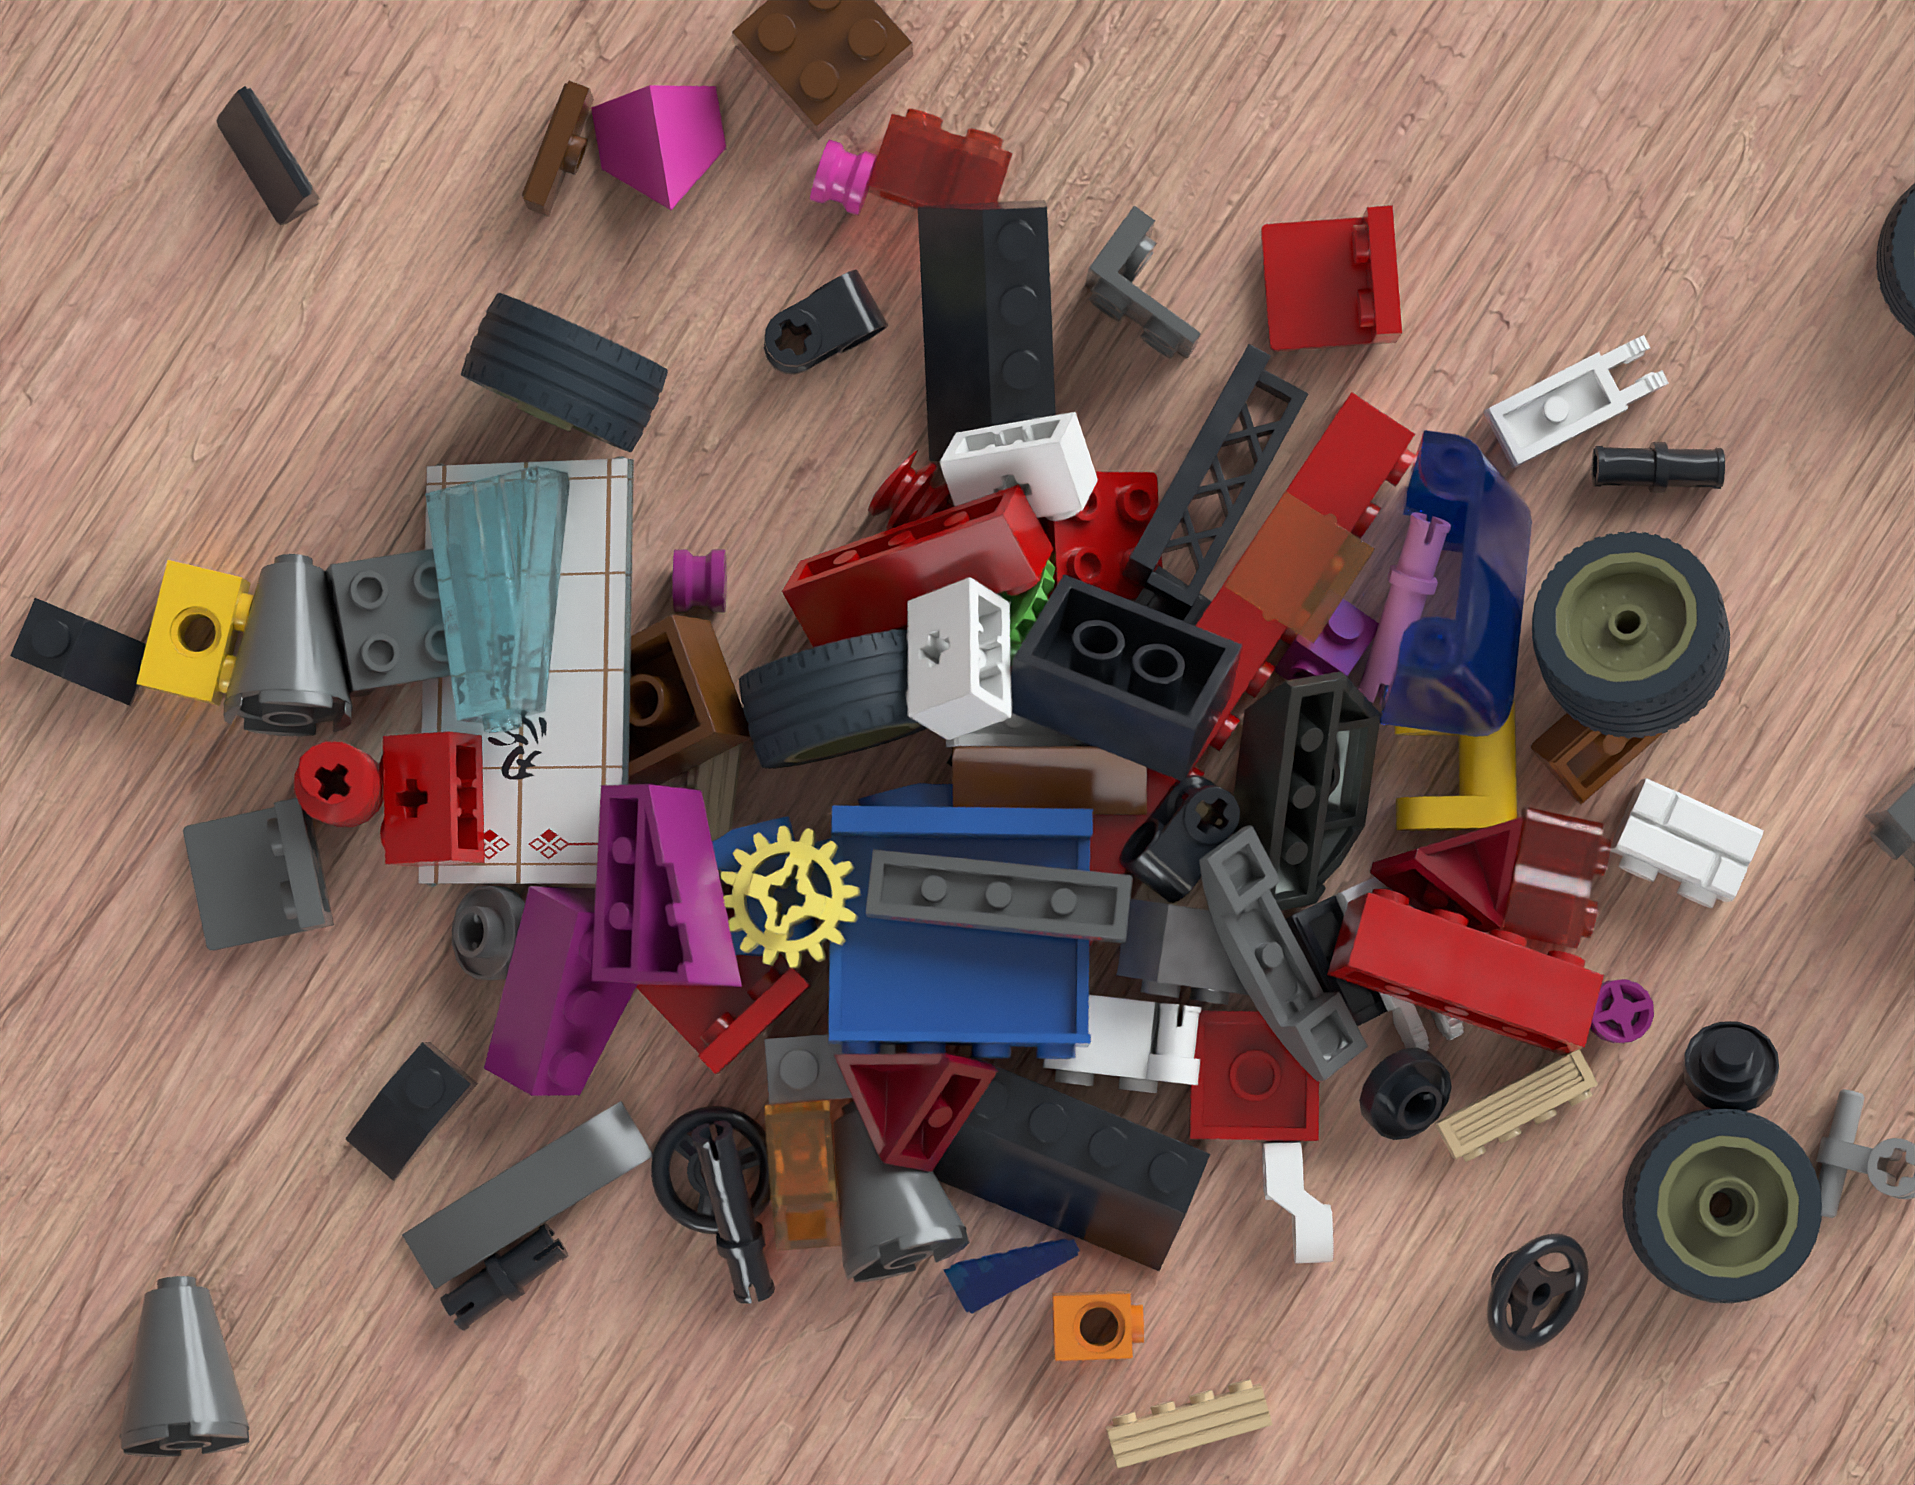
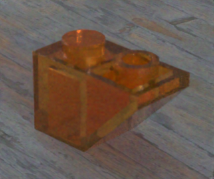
M829 1100L764 1105L771 1204L777 1251L841 1246L836 1164Z

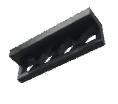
M1248 344L1122 573L1123 576L1187 611H1190L1308 396V393L1264 370L1271 355L1251 344ZM1255 386L1288 403L1280 421L1254 427L1246 402ZM1239 416L1243 430L1230 433ZM1271 435L1262 452L1258 438ZM1247 441L1255 465L1252 472L1225 480L1217 454L1221 447ZM1210 469L1214 483L1200 487ZM1243 487L1236 501L1232 504L1229 490ZM1218 494L1226 518L1221 527L1195 533L1188 511L1191 501ZM1181 522L1185 536L1170 540ZM1214 540L1203 559L1199 544ZM1189 547L1196 573L1187 590L1153 571L1163 553Z

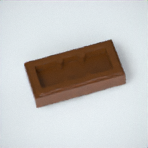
M572 81L564 83L522 193L523 200L528 209L549 216L566 172L573 175L577 173L588 144V139L580 137V134L594 100L590 88Z

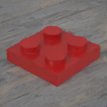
M1201 1010V1013H1199L1194 1059H1201L1198 1085L1190 1084L1189 1139L1319 1141V1081H1316L1287 1050L1259 1011Z

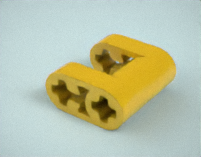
M1416 700L1394 702L1395 735H1458L1459 796L1396 798L1397 831L1479 830L1517 818L1516 719L1514 700Z

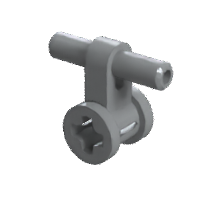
M1846 1089L1839 1092L1829 1137H1822L1816 1162L1822 1163L1818 1181L1822 1195V1216L1834 1218L1837 1215L1847 1170L1868 1174L1873 1186L1886 1195L1905 1200L1915 1198V1173L1912 1178L1902 1177L1899 1185L1895 1186V1176L1886 1172L1888 1161H1899L1903 1152H1906V1162L1915 1166V1143L1901 1138H1891L1880 1142L1874 1149L1854 1144L1865 1099L1864 1095L1859 1092Z

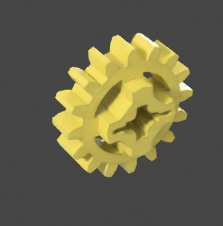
M779 826L777 842L772 844L761 833L753 835L757 851L750 856L748 853L736 849L732 854L737 862L742 865L739 872H722L720 877L729 885L734 886L733 895L723 896L725 908L734 909L736 914L735 917L728 921L730 932L744 930L747 933L740 946V949L747 954L756 949L759 944L764 946L763 963L771 966L777 960L780 952L786 953L787 961L791 968L800 967L801 952L807 950L817 961L824 960L825 954L822 943L825 940L829 939L841 946L846 941L842 933L837 929L840 921L847 923L857 922L858 916L845 908V902L848 899L860 896V888L844 885L842 879L854 870L852 863L847 861L835 865L831 861L839 847L833 841L824 844L819 850L814 848L815 832L811 829L806 828L799 842L792 841V835L787 826ZM783 854H790L786 859L784 868L767 877L754 874L769 859ZM814 861L823 868L829 878L832 898L818 894L811 880ZM796 878L798 880L797 891L806 896L805 903L802 907L791 906L787 915H781L782 904L773 899L774 891L777 887L787 889L791 880ZM747 896L760 900L768 916L764 926L766 928L764 933L755 925L749 914ZM812 917L824 920V923L814 933L802 939L789 941L796 925Z

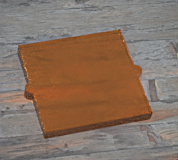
M1285 492L1224 587L1262 610V617L1265 621L1269 622L1275 619L1314 644L1375 548L1337 525V518L1334 514L1323 516L1296 497Z

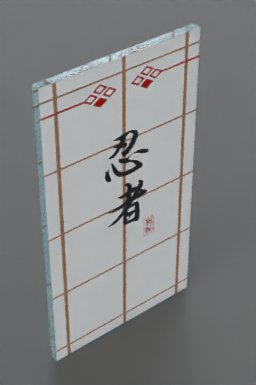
M617 456L614 459L444 465L438 463L435 466H427L425 550L446 546H455L458 550L478 668L472 673L423 681L422 733L450 731L482 735L485 863L419 867V884H427L430 887H435L438 884H596L600 786L628 785L634 459Z

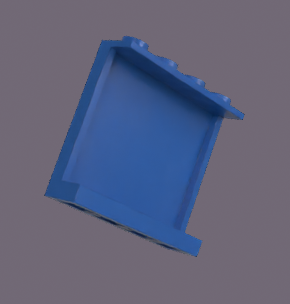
M832 805L831 841L839 847L831 861L835 865L847 861L852 863L854 870L842 878L844 885L860 888L861 895L848 899L845 902V908L858 916L857 922L847 923L840 921L837 927L845 938V943L841 946L830 941L828 1044H842L841 1054H881V1045H907V1054H946V1046H972L973 1058H1011V1046L1037 1047V1058L1075 1059L1076 1047H1088L1091 1044V1034H1089V940L867 918L866 906L873 849L1090 871V838L1092 837L1093 809ZM830 884V898H832V888H831V884Z

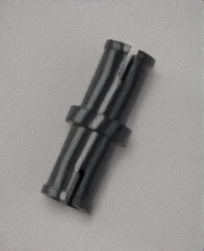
M1652 442L1649 448L1595 446L1591 463L1592 483L1594 487H1601V485L1648 486L1651 493H1664L1667 487H1713V489H1721L1725 479L1724 450L1722 448L1668 449L1666 442Z
M544 1223L539 1227V1230L504 1255L500 1256L494 1253L484 1260L486 1266L484 1269L449 1294L443 1295L440 1300L449 1316H452L454 1313L457 1316L454 1319V1323L462 1331H465L473 1322L507 1298L513 1302L525 1294L523 1289L525 1285L560 1260L563 1261L569 1257L561 1240L558 1238L554 1241L552 1238L555 1232Z

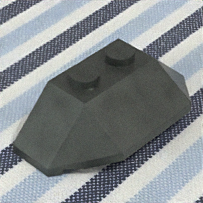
M1342 672L1285 681L1244 710L1233 796L1237 800L1240 815L1239 823L1233 834L1244 826L1253 827L1281 882L1270 889L1280 910L1317 904L1326 889L1323 883L1342 864L1365 827L1381 713Z

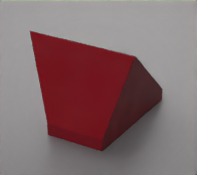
M1523 816L1372 863L1370 874L1390 890L1410 899L1409 905L1415 909L1431 913L1433 909L1455 912L1469 920L1467 927L1484 933L1499 929L1505 916Z
M944 1053L833 1054L881 1160L887 1164L928 1172L933 1171L998 1072L991 1063Z

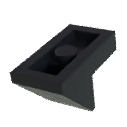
M35 598L10 656L128 706H132L140 687L136 683L146 644Z

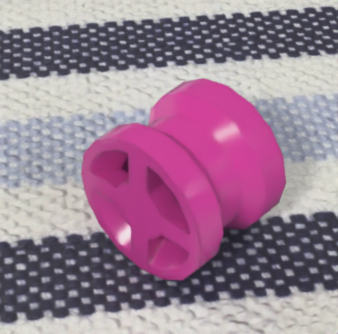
M829 139L816 171L810 200L821 204L832 200L843 204L846 212L859 216L873 178L878 155L867 151L855 155L846 152L841 143Z

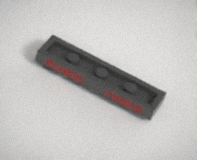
M873 849L866 915L867 918L1126 944L1132 875Z

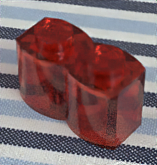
M909 108L905 117L891 114L868 184V193L916 210L921 205L998 202L1013 153L1001 149L1004 140L994 134L973 128H968L966 136L952 134L941 129L943 125L941 118L921 110Z
M1523 807L1521 813L1523 820L1505 916L1501 928L1497 930L1511 932L1526 939L1577 949L1580 938L1590 939L1595 927L1598 901L1589 899L1590 887L1594 874L1600 876L1605 874L1610 857L1611 839L1602 837L1604 823L1531 807Z

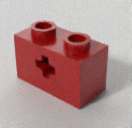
M447 731L383 736V755L379 763V775L384 786V819L381 823L380 838L385 849V864L424 867L485 863L482 735Z

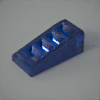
M1060 1238L952 1263L949 1267L943 1268L966 1313L970 1311L972 1314L1078 1256L1077 1252L1080 1250L1073 1238Z

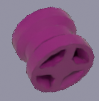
M674 549V613H687L693 606H706L712 613H725L727 597L726 550L712 549L706 556H693L687 549Z
M1627 979L1603 982L1590 1026L1591 1032L1601 1040L1611 1043H1627L1642 1037L1651 1027L1654 1017L1653 1001L1648 991L1640 984Z

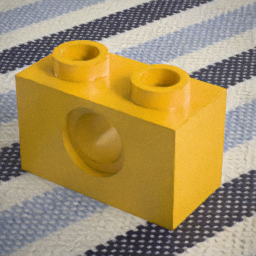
M167 560L136 684L147 689L220 706L223 693H227L236 661V656H233L238 633L239 631L244 632L254 595L248 594L251 583L242 577ZM198 618H209L216 630L212 645L200 652L191 651L185 642L187 627Z

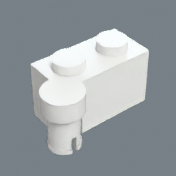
M1089 995V1034H1091V1044L1088 1047H1076L1075 1059H1044L1043 1068L1056 1069L1055 1082L1093 1086L1094 1073L1120 1076L1118 1089L1157 1093L1158 1081L1198 1085L1201 1059H1194L1201 1007L1184 1005L1181 1026L1178 1027L1180 1005Z

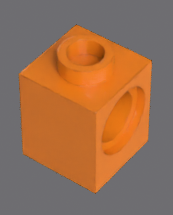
M1128 1290L1052 1293L1055 1361L1133 1358L1132 1344L1144 1343L1143 1304L1131 1305V1295ZM1092 1308H1106L1116 1317V1331L1106 1342H1090L1080 1332V1321L1083 1315Z

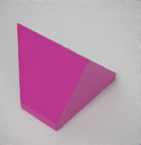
M649 85L591 107L602 171L616 177L669 210L676 206L720 154L727 150L716 86Z

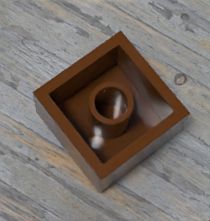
M767 0L732 31L735 47L818 140L913 57L911 40L875 0Z
M672 614L624 639L622 785H661L751 738L748 730L749 724L746 722L743 707L710 620Z

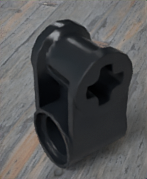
M852 270L824 284L807 298L776 314L769 321L765 329L764 352L768 362L774 369L784 374L796 375L809 370L838 353H843L859 346L882 332L889 325L858 270ZM789 328L795 336L803 333L808 336L804 340L803 354L796 356L791 348L782 351L777 348L782 342V330Z
M1188 775L1184 782L1177 780L1149 818L1136 829L1124 845L1120 854L1119 862L1121 866L1168 902L1175 903L1181 900L1195 887L1201 878L1200 859L1234 833L1239 823L1240 815L1237 800L1230 792L1215 786L1212 781L1202 776ZM1184 794L1189 795L1186 800L1182 798ZM1202 800L1205 806L1209 808L1203 818L1195 811L1197 805ZM1218 818L1222 820L1220 825L1215 824Z

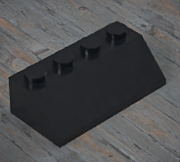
M1045 200L918 206L929 461L940 462L957 432L1056 415L1048 212Z
M970 1056V1059L985 1062L983 1060L973 1058L972 1056ZM993 1065L998 1072L933 1169L937 1180L1160 1271L1186 1216L1210 1154Z

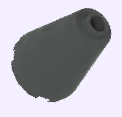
M283 554L274 558V564L267 565L261 569L223 704L224 719L227 723L232 724L237 715L244 718V730L275 736L316 735V723L333 721V732L341 731L351 725L353 707L325 571L313 565L312 558L300 554Z
M852 1101L841 1108L843 1116L833 1122L842 1260L847 1279L849 1280L853 1277L854 1282L860 1283L882 1280L915 1271V1263L930 1257L932 1254L937 1263L963 1250L970 1243L966 1227L933 1171L928 1172L884 1163L877 1154L855 1102Z
M173 1276L157 1280V1289L149 1291L144 1295L119 1436L121 1439V1450L123 1449L127 1455L175 1457L181 1456V1450L202 1448V1454H209L247 1445L249 1443L250 1426L209 1289L196 1286V1278L191 1276Z

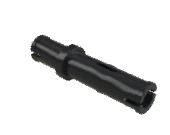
M715 1121L718 1137L714 1141L709 1123L702 1124L692 1132L691 1138L694 1146H696L718 1227V1232L716 1233L718 1253L723 1258H726L736 1301L742 1304L752 1303L749 1290L752 1284L754 1285L758 1302L766 1300L774 1293L775 1285L770 1277L763 1250L765 1246V1232L763 1225L756 1221L733 1138V1128L727 1121Z

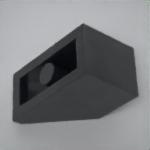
M422 1042L381 1089L345 1140L390 1179L395 1181L478 1083L431 1042Z

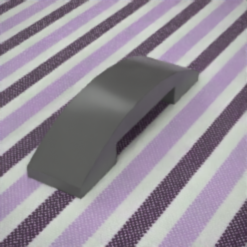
M1244 826L1200 859L1201 877L1208 907L1228 958L1265 1021L1300 1065L1316 1081H1325L1368 1046L1340 992H1323L1270 891L1281 880L1253 827Z
M620 1101L402 1234L433 1288L437 1289L593 1192L653 1157V1152L626 1107Z

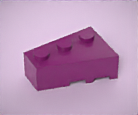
M650 784L600 786L592 981L648 985L741 986L701 790Z
M529 886L484 1069L531 1096H577L581 1094L637 984L592 981L596 888Z

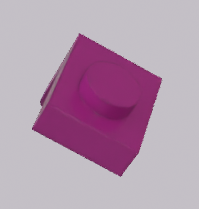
M1329 589L1276 665L1275 672L1287 681L1342 672L1348 677L1376 635L1379 623Z

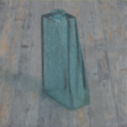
M533 466L425 493L457 721L483 723V729L486 733L505 732L521 728V717L542 713L546 709L570 487L568 472Z

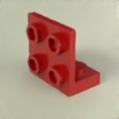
M1393 205L1367 207L1363 216L1357 218L1263 225L1261 229L1269 347L1272 351L1387 344L1398 341L1402 334Z
M1095 471L1098 481L1083 510H1080L1072 517L1058 521L1048 520L1045 516L1037 518L1054 548L1049 561L1055 566L1052 578L1055 584L1052 592L1047 596L1048 600L1063 575L1125 599L1136 600L1144 587L1123 576L1122 573L1159 506L1158 479L1154 472ZM1162 556L1155 566L1154 572L1158 566L1163 568Z
M726 908L727 918L729 921L730 919L735 917L736 914L734 909ZM779 953L777 960L772 966L763 963V956L735 955L741 986L637 984L636 988L699 1053L698 1057L716 1075L724 1070L811 987L795 968L790 967L788 961L781 953Z

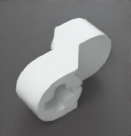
M1263 1142V1190L1265 1200H1274L1292 1214L1295 1263L1332 1262L1333 1220L1330 1204L1320 1203L1304 1190L1301 1142Z

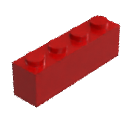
M1018 484L800 560L783 588L782 593L812 647L815 648L849 638L890 631L892 629H908V601L967 578H972L995 594L1004 591L1009 596L1021 594L1040 581L1041 573L1054 548Z
M1375 888L1372 890V893L1367 892L1347 903L1328 971L1329 975L1561 1056L1585 1048L1604 975L1584 968L1585 960L1583 958L1563 951L1551 950L1546 955L1526 948L1527 940L1511 932L1491 930L1489 934L1469 928L1467 927L1469 920L1455 912L1433 909L1431 913L1412 908L1408 906L1410 901L1408 897L1387 889Z

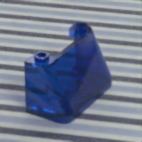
M1424 430L1406 483L1403 515L1411 516L1415 512L1427 515L1426 521L1431 522L1433 516L1451 524L1442 550L1462 553L1455 619L1423 617L1412 622L1404 631L1398 648L1395 672L1390 685H1385L1382 694L1380 724L1474 737L1488 736L1499 731L1506 723L1514 701L1532 527L1531 511L1525 500L1482 450L1470 439L1457 434Z

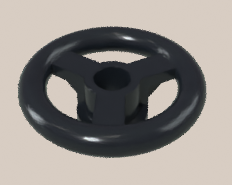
M723 1106L697 1108L674 1120L660 1136L651 1162L652 1185L657 1199L664 1210L679 1224L688 1229L706 1234H716L718 1227L696 1146H694L689 1135L698 1126L709 1123L710 1126L715 1125V1121H727L734 1130L745 1136L752 1144V1146L737 1151L742 1170L759 1165L758 1183L750 1197L755 1219L769 1205L778 1182V1158L775 1147L767 1132L747 1114ZM675 1150L689 1161L687 1166L688 1180L691 1186L700 1193L697 1211L687 1206L679 1198L672 1185L670 1164Z
M1558 1233L1542 1235L1524 1244L1517 1251L1507 1254L1497 1264L1491 1277L1487 1320L1492 1336L1501 1346L1513 1351H1527L1538 1348L1556 1337L1571 1321L1584 1297L1589 1274L1586 1254L1575 1239ZM1550 1253H1560L1566 1257L1569 1268L1559 1272L1547 1271L1536 1260ZM1564 1293L1560 1303L1551 1315L1532 1329L1539 1312L1548 1306L1553 1297ZM1507 1304H1510L1511 1306V1327L1509 1326L1506 1317Z

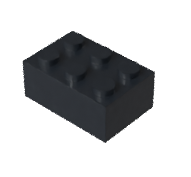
M1063 575L1013 658L1010 675L1011 713L1184 782L1231 698L1243 645Z

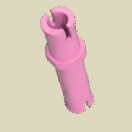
M1415 512L1411 514V522L1398 564L1390 566L1387 579L1391 586L1360 686L1357 687L1372 703H1374L1377 694V697L1381 698L1379 704L1391 707L1396 702V694L1427 595H1433L1438 584L1434 573L1446 535L1451 527L1450 523L1433 516L1431 522L1426 521L1427 515Z

